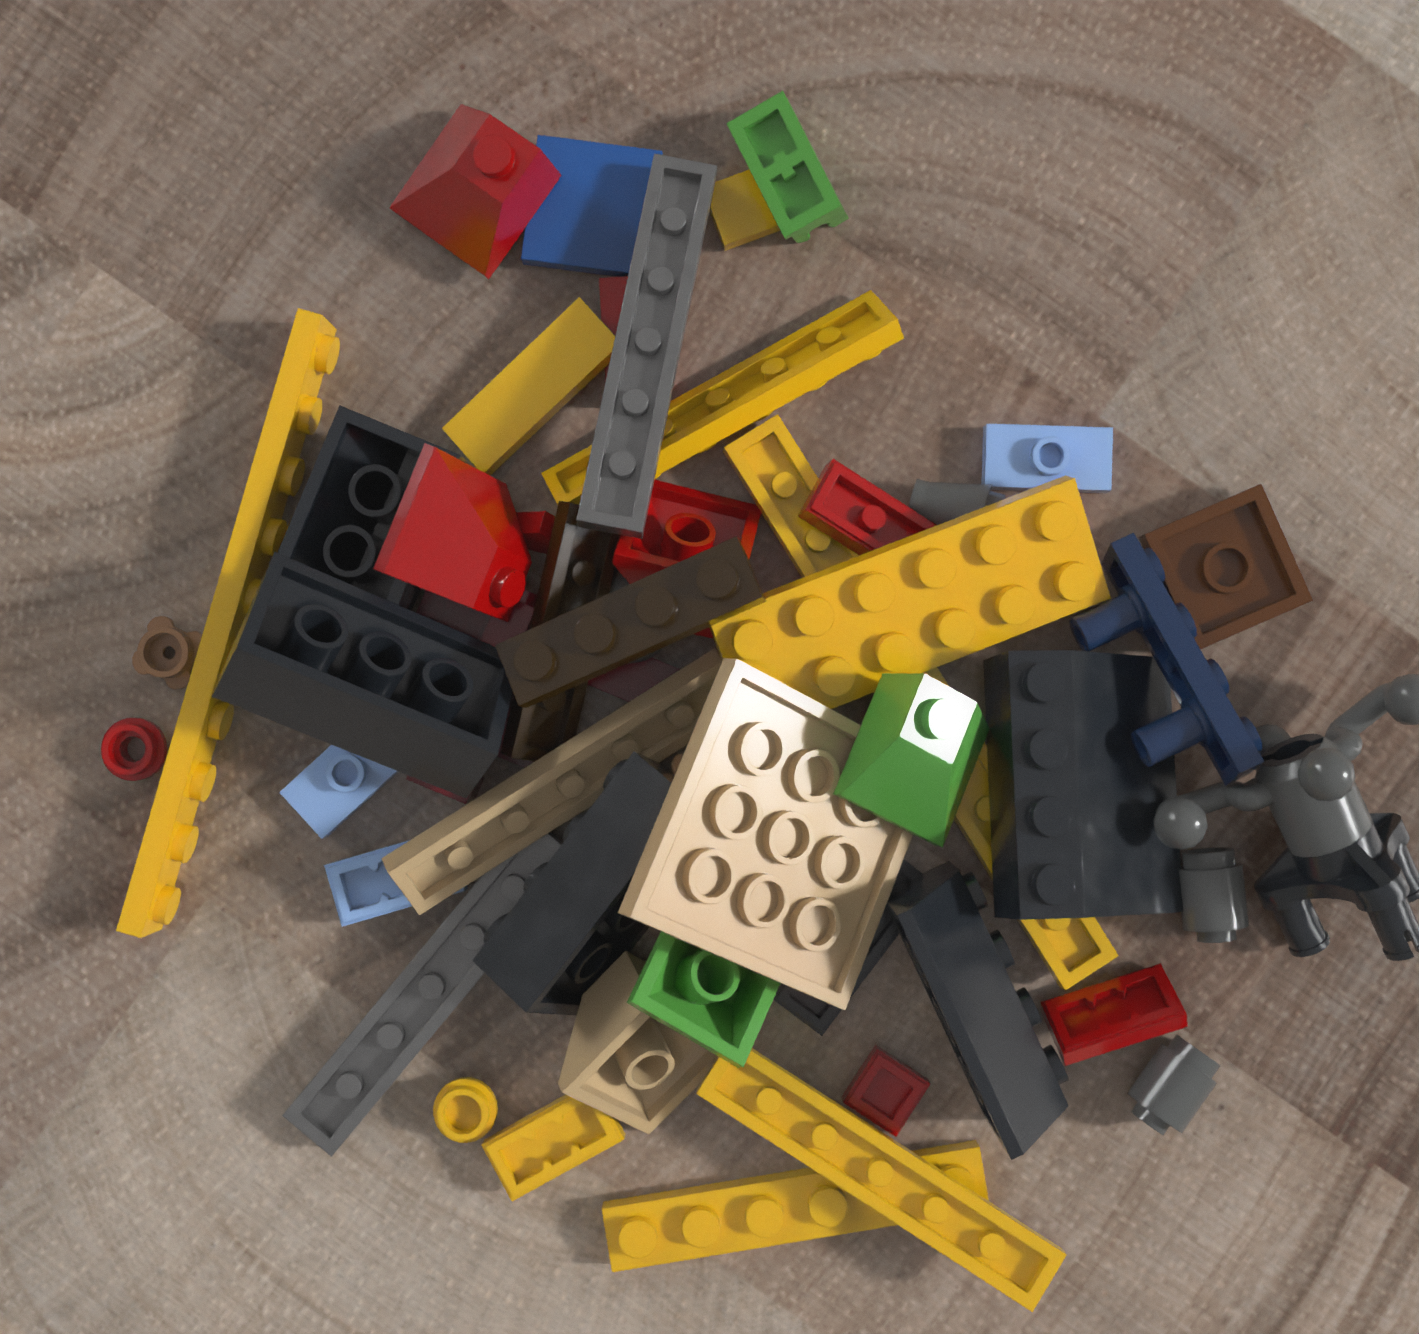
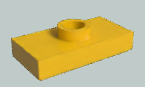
M565 1094L483 1140L481 1146L511 1201H514L625 1140L626 1134L618 1119Z

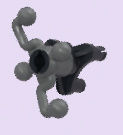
M1419 674L1399 676L1392 682L1385 683L1371 691L1335 719L1327 728L1325 737L1320 734H1304L1291 738L1286 730L1277 725L1266 724L1255 727L1262 742V751L1259 753L1264 760L1255 769V778L1245 783L1234 781L1226 786L1224 782H1219L1162 802L1156 810L1153 822L1155 833L1161 842L1170 848L1187 849L1195 847L1204 839L1208 827L1207 813L1230 806L1248 812L1269 806L1287 848L1256 880L1254 888L1263 908L1273 911L1289 945V951L1295 957H1308L1317 954L1330 944L1328 932L1324 930L1310 900L1318 898L1349 901L1355 903L1359 910L1367 912L1387 959L1402 961L1413 958L1414 954L1407 943L1412 941L1416 951L1419 952V924L1409 904L1419 899V872L1407 847V843L1410 840L1409 833L1400 815L1396 813H1369L1355 783V770L1351 762L1362 750L1363 743L1359 734L1387 712L1394 720L1403 725L1419 724Z

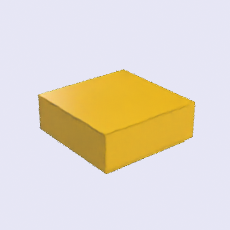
M750 169L715 182L710 214L724 251L781 231Z

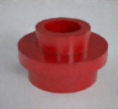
M125 718L114 723L105 733L101 744V755L107 769L116 777L127 781L144 780L157 773L164 764L167 756V742L161 729L153 722L144 718ZM135 737L141 739L145 745L144 756L138 761L132 759L128 753V744Z

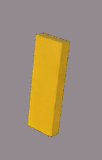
M579 297L442 429L477 469L492 475L610 363L615 335Z

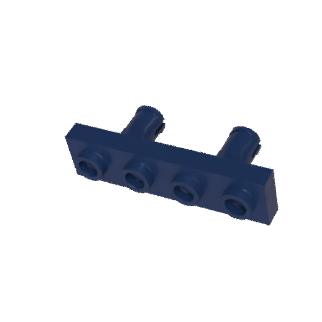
M1134 533L1110 543L1101 564L1116 589L1118 596L1070 618L1069 624L1082 651L1089 652L1134 630L1141 634L1177 698L1181 709L1131 733V739L1139 757L1147 767H1150L1200 744L1206 750L1225 786L1249 775L1264 762L1259 753L1262 751L1261 738L1252 722L1246 716L1239 717L1226 695L1229 693V684L1219 664L1211 658L1206 660L1194 638L1197 636V629L1190 612L1182 603L1174 604L1163 585V582H1165V572L1158 556L1149 547L1143 549Z

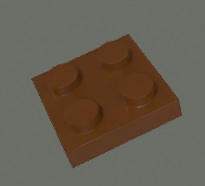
M1262 484L1138 537L1143 549L1149 547L1158 556L1165 572V582H1163V585L1174 604L1180 602L1190 612L1197 629V636L1194 639L1200 650L1313 601Z

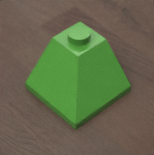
M882 673L833 794L935 846L943 847L990 729L978 703L925 673Z
M660 932L627 1003L737 1068L744 1067L780 983Z

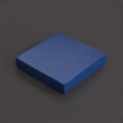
M537 135L536 146L543 151L562 176L525 227L521 255L523 265L615 277L628 276L654 153L663 155V151Z

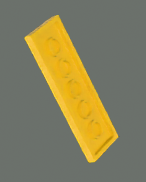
M1065 475L763 593L766 602L709 628L721 661H723V658L738 659L820 704L833 709L875 692L882 673H924L1111 599L1076 480Z

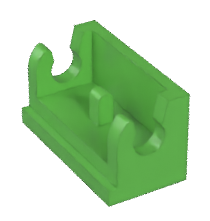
M783 91L726 123L786 240L792 237L797 243H802L810 239L809 232L826 223L830 227H835L849 219L793 107Z

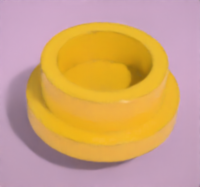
M460 1077L448 1082L436 1096L433 1105V1117L437 1128L448 1139L459 1143H470L484 1137L494 1125L498 1113L497 1100L491 1088L483 1081L472 1077Z

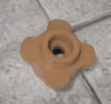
M155 617L148 623V632L143 635L139 641L137 651L133 654V667L139 674H150L165 679L167 686L171 689H183L188 685L202 633L198 631H183L175 627L173 620L169 617ZM168 647H172L175 650V655L171 659L165 656V650Z

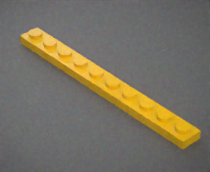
M298 308L117 925L116 931L143 938L160 931L163 928V924L168 925L172 921L179 906L181 889L175 887L181 863H187L195 850L199 829L197 826H193L198 804L199 801L204 802L209 797L216 778V766L210 764L217 740H223L226 737L234 716V705L216 699L212 695L232 645L268 567L270 557L273 556L274 552L278 553L283 541L287 522L282 520L288 495H296L304 476L305 462L303 459H300L306 434H314L321 418L322 400L317 398L323 375L324 373L329 375L333 372L339 356L340 340L338 337H335L337 329L323 315Z
M778 414L724 447L723 453L802 578L859 556L798 517L818 477ZM937 667L924 672L949 687ZM984 742L954 820L993 881L987 745ZM1095 917L1017 919L1056 983L1064 990L1069 989L1119 956Z

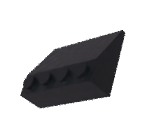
M1075 650L1006 651L983 660L986 722L990 728L987 734L994 917L1028 920L1183 912L1179 870L1181 869L1180 849L1170 848L1163 844L1155 833L1153 822L1159 805L1177 796L1175 755L1147 767L1139 757L1131 739L1133 731L1172 713L1171 688L1154 657Z

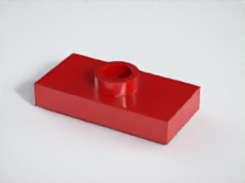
M1161 963L1040 1002L1042 1016L1065 1066L1188 1027L1187 1013Z

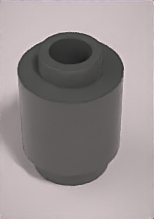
M1209 847L1182 851L1183 866L1179 870L1183 902V912H1181L1183 930L1196 932L1197 941L1202 943H1222L1236 940V930L1248 927L1249 920L1243 864L1236 862L1234 848Z
M1176 1034L1168 1047L1164 1044L1160 1045L1127 1092L1128 1095L1137 1101L1131 1112L1163 1136L1170 1126L1183 1133L1216 1086L1217 1082L1212 1078L1221 1065Z

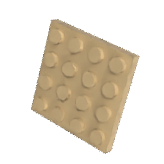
M723 658L618 913L829 1005L846 1010L913 834L833 794L861 725L738 659Z

